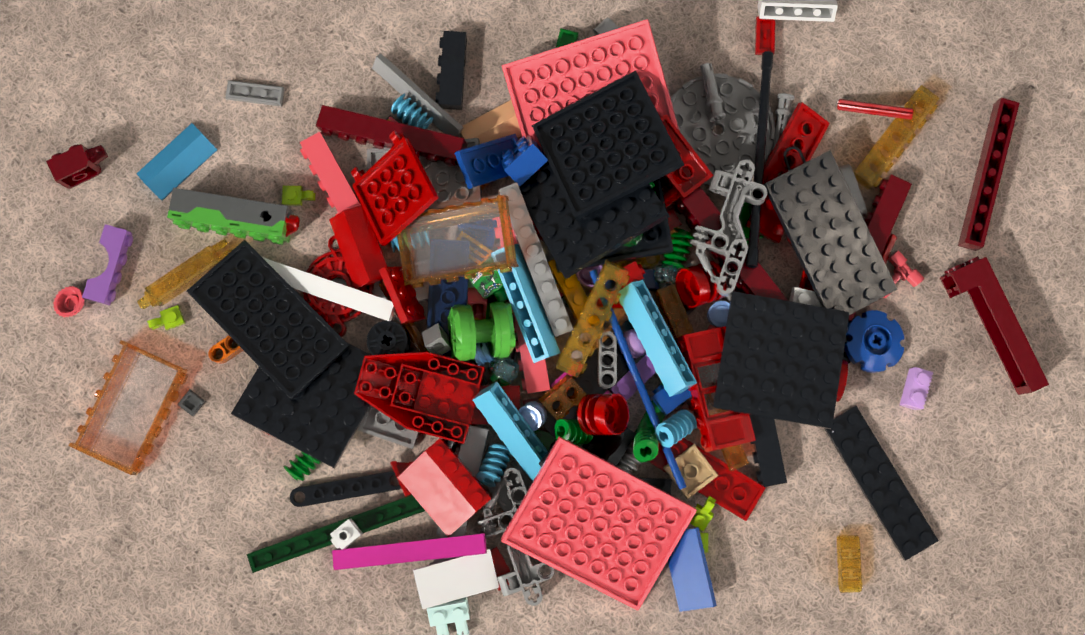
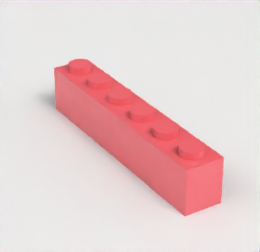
M318 132L301 141L302 148L300 152L304 159L308 158L311 165H309V168L314 176L318 175L320 179L318 184L323 192L327 191L329 197L326 199L331 208L335 207L338 211L337 214H339L343 210L361 206L322 134Z

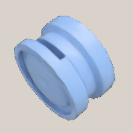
M718 301L711 305L707 311L708 322L717 328L726 326L730 303Z
M488 342L476 343L475 361L478 366H485L487 362H494V358L490 355Z
M536 401L528 402L518 410L533 431L538 430L546 422L547 412L544 406Z

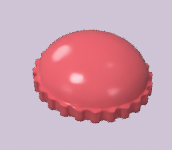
M69 286L59 291L53 302L56 314L62 317H72L79 313L85 301L82 298V290Z

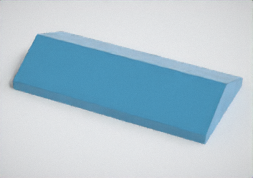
M191 123L136 174L163 201L173 191V188H177L218 149Z

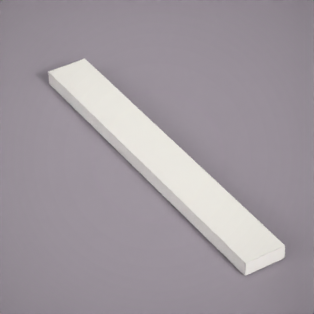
M262 257L294 289L387 321L392 320L395 307L390 300Z

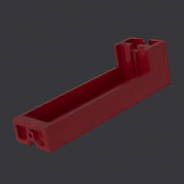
M977 256L944 271L945 276L940 279L949 298L966 291L968 292L1017 394L1032 393L1048 386L1049 383L987 257L979 259Z

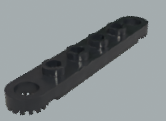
M390 471L298 487L290 493V502L296 507H303L399 490L401 487L400 485L393 486L390 479L395 473ZM299 491L305 494V500L302 503H298L295 500V495Z

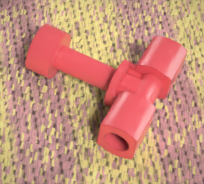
M899 250L888 258V261L895 267L893 270L895 274L892 276L895 284L901 279L903 281L907 280L915 287L925 279L916 268L912 270L905 263L907 259Z

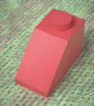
M475 287L468 288V305L472 307L474 319H486L488 299H484Z

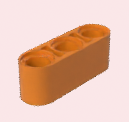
M227 336L210 348L208 356L212 361L224 364L241 353L243 349L240 346L233 348V339ZM218 350L223 351V356L221 359L216 358V352Z

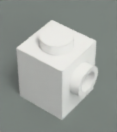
M351 518L330 534L332 537L331 542L337 549L340 547L343 550L358 539L363 532Z

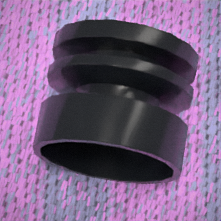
M385 320L378 322L370 329L367 335V346L372 355L401 354L410 351L411 341L409 335L401 325L394 321ZM386 337L392 339L389 346L383 344L386 341Z

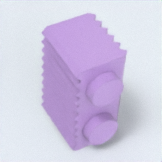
M917 367L909 369L900 406L913 410L924 409L923 405H925V398L927 397L926 394H928L927 390H929V383L931 382L930 379H932L931 375H933V372Z

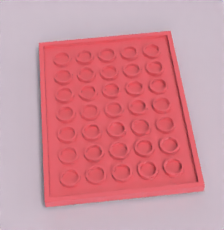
M649 19L502 65L522 137L525 136L526 138L530 135L540 147L541 144L532 127L533 124L634 71L637 72L660 118L667 114L679 130Z
M559 436L502 535L501 542L639 610L697 509Z

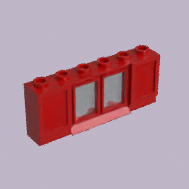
M726 326L690 333L677 338V345L697 381V384L688 390L691 391V405L696 412L697 428L700 429L702 436L700 441L705 452L756 441L749 414L713 408Z

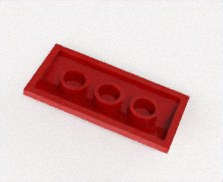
M667 114L661 117V120L684 163V166L665 176L684 199L714 175Z
M362 205L343 210L330 218V224L354 288L361 289L382 280L379 270L388 266Z

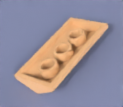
M512 100L463 125L461 131L464 139L479 138L480 144L512 134H516L517 138L522 137Z

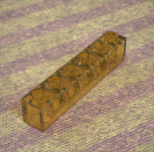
M923 85L913 93L904 105L906 108L914 109L913 118L911 120L894 118L854 170L856 181L867 190L872 186L877 187L882 180L880 177L882 173H887L894 165L891 161L895 157L899 158L905 149L902 148L906 142L909 144L916 136L914 131L917 128L921 129L927 121L925 119L927 114L931 115L938 107L936 102L940 99ZM915 106L920 107L922 113H918L915 110ZM904 121H908L911 128L906 127ZM892 136H898L900 142H895ZM881 150H886L889 157L883 156ZM870 164L876 165L878 171H872Z
M605 261L556 363L557 369L578 378L580 373H584L587 367L586 359L588 356L591 357L596 348L594 343L596 339L601 338L604 332L602 326L605 321L608 322L613 313L611 308L614 303H618L621 297L619 291L629 281L630 276L626 268L611 261ZM614 280L616 285L614 288L608 289L605 287L606 282ZM603 297L608 300L605 306L597 305L599 298ZM592 315L599 317V321L595 324L588 322L589 317ZM588 333L591 337L588 341H582L580 335ZM576 350L582 352V356L577 359L571 356L572 352Z

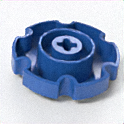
M871 310L862 313V318L856 316L848 323L846 333L848 341L845 343L844 350L848 359L853 364L859 362L861 370L876 373L885 371L886 365L892 367L899 362L904 352V347L900 345V341L905 338L902 328L895 319L889 321L887 313Z

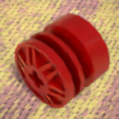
M709 261L713 268L714 276L720 277L722 271L720 266L714 261ZM701 263L678 271L675 282L679 298L687 307L695 308L724 297L717 292V284L711 282L709 273L705 271ZM725 282V284L722 285V286H723V290L726 291L727 284H726V282Z
M587 394L579 403L577 410L578 422L582 431L587 435H620L628 426L629 408L625 398L620 394Z

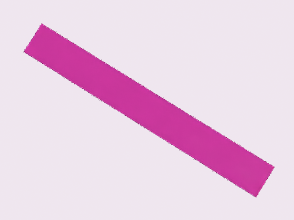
M485 534L332 550L334 570L487 554Z

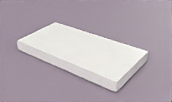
M489 548L487 549V554L460 556L413 569L422 609L499 588Z

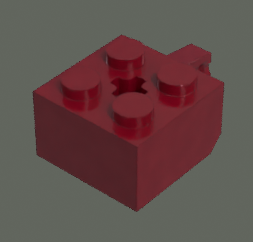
M82 144L71 146L64 153L54 154L46 162L54 180L67 189H71L98 176L101 171L99 163L106 159L108 154L102 145L87 149Z

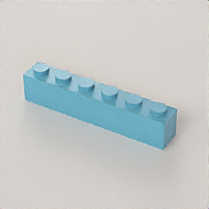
M519 245L505 246L492 252L491 255L533 363L561 353Z
M644 281L631 282L617 292L616 295L619 302L623 306L628 320L634 327L637 337L641 341L669 397L681 394L697 384Z
M495 382L481 390L474 397L473 402L533 483L541 469L539 462L548 451L499 383Z

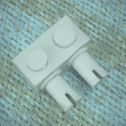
M467 597L427 608L430 627L436 626L437 635H450L447 624L454 622L457 635H462V631L464 635H469L467 620H470Z

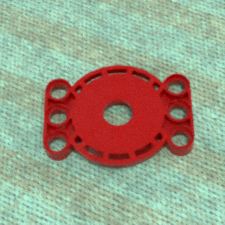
M333 235L328 241V247L331 252H327L315 259L306 272H311V274L331 281L335 278H342L347 286L354 288L340 248L335 249L333 247V242L336 240L335 235ZM374 283L369 285V290H367V286L358 290L373 295ZM303 292L304 300L320 316H323L332 328L335 324L341 325L342 329L339 333L341 337L347 331L344 322L351 321L362 313L358 311L350 316L349 314L354 312L355 309Z

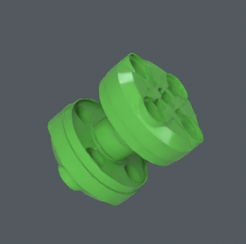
M503 301L488 303L486 319L474 320L471 305L457 304L451 307L448 315V330L452 348V359L459 361L475 359L476 343L488 342L492 358H507L513 352L516 339L510 303Z

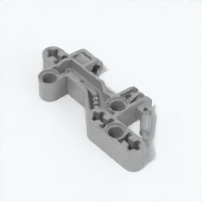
M750 160L739 162L735 174L721 170L715 171L709 190L726 197L720 214L722 228L716 231L696 226L697 233L693 234L695 238L690 241L692 245L697 246L696 255L705 271L709 273L711 282L717 284V292L722 296H730L733 293L748 251V245L739 220L743 204L747 202L753 205H761L767 197L766 187L752 181L755 166ZM747 167L748 171L745 179L741 178L744 168ZM760 191L763 197L757 199L753 196V192ZM708 235L713 236L711 240V245L706 244V241H709L710 239ZM717 239H722L725 242V246L719 248L714 242ZM741 246L742 251H740L738 259L734 258L735 248ZM706 250L726 257L720 277L714 276L713 268L705 254ZM735 264L738 270L736 272H729L727 265ZM728 277L730 278L729 287L731 288H727L725 291L722 285L725 284Z
M509 468L505 471L504 480L498 482L496 491L491 495L493 499L487 503L483 510L484 520L478 521V524H481L483 527L481 532L484 531L485 538L505 532L508 526L503 525L502 517L510 515L513 518L518 509L516 504H521L522 502L515 500L514 492L520 489L525 495L527 493L522 475L516 468ZM510 471L518 474L515 480L517 484L521 482L522 486L510 489V486H513L512 480L507 479ZM503 486H506L513 508L494 516L492 510L500 496L499 492ZM498 518V524L502 528L497 531L495 529L497 524L493 523V519ZM508 545L507 550L515 570L497 577L502 594L507 596L522 590L526 602L531 606H536L540 604L543 597L539 583L552 578L555 572L554 568L550 566L551 573L546 576L542 575L540 568L547 564L539 562L532 565L529 555ZM536 583V586H533L534 593L539 594L536 601L533 598H528L531 595L530 589L525 590L524 587H529Z

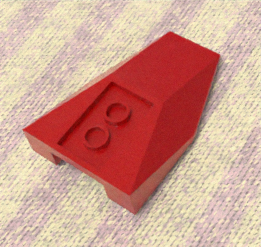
M429 352L364 356L354 394L406 429L465 444L475 409L473 399L479 393L485 367Z

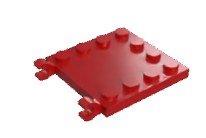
M395 130L389 135L394 146L367 172L364 169L359 171L357 167L351 171V175L356 181L352 185L380 245L384 246L439 198L410 140L404 137L402 133L398 135Z

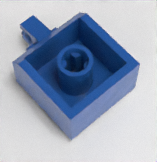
M530 135L526 138L525 136L520 138L516 143L517 146L512 151L510 149L506 151L501 160L504 171L519 186L548 161L543 149Z

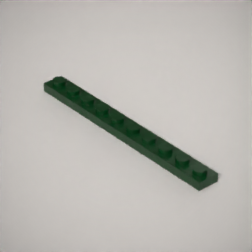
M410 495L246 555L252 573L332 545L330 534L348 519L352 518L359 529L365 533L424 512L425 510L414 496Z

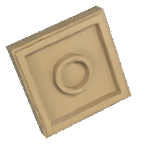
M695 444L675 458L687 486L680 490L686 499H689L718 476ZM667 464L663 469L678 487L671 468Z

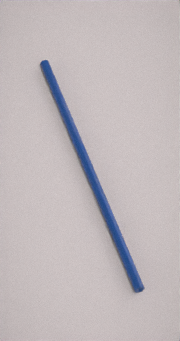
M594 269L589 272L656 431L660 421L598 272ZM661 445L679 490L686 488L687 486L671 448Z

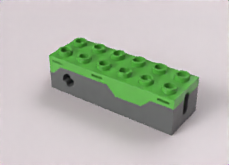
M173 188L167 216L168 219L173 221V224L178 225L181 229L190 230V227L197 228V231L205 233L212 230L216 231V234L227 236V233L234 234V237L242 239L250 236L256 241L264 242L265 239L272 240V243L283 245V242L289 243L290 235L298 231L300 218L294 215L295 213L285 205Z

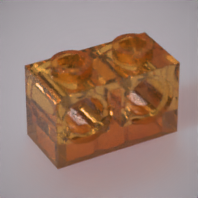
M567 374L538 400L558 420L559 418H564L569 413V409L574 405H579L586 393ZM574 387V394L567 396L568 389ZM559 400L560 406L557 409H552V404Z

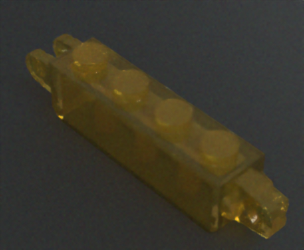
M224 239L212 247L210 245L147 286L144 292L145 296L137 301L140 308L146 309L151 305L152 307L157 305L163 306L192 287L232 251V249H229L220 256L217 252L228 244L227 241Z

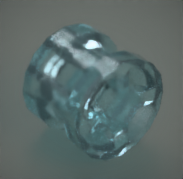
M657 265L654 271L656 282L663 284L665 282L668 284L675 283L678 273L675 265Z

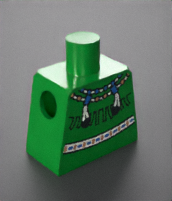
M490 257L467 275L484 299L496 297L497 301L505 303L509 301L493 257Z

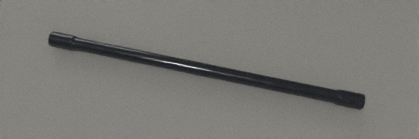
M769 51L762 53L761 63L762 76L753 182L763 184L771 71L773 69L774 54ZM755 191L753 196L760 199L762 198V192ZM752 204L749 245L746 258V267L748 268L758 267L761 205Z

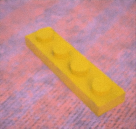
M555 260L549 261L548 265L581 330L583 331L599 323L600 320L576 275L574 274L565 279L562 272H557Z

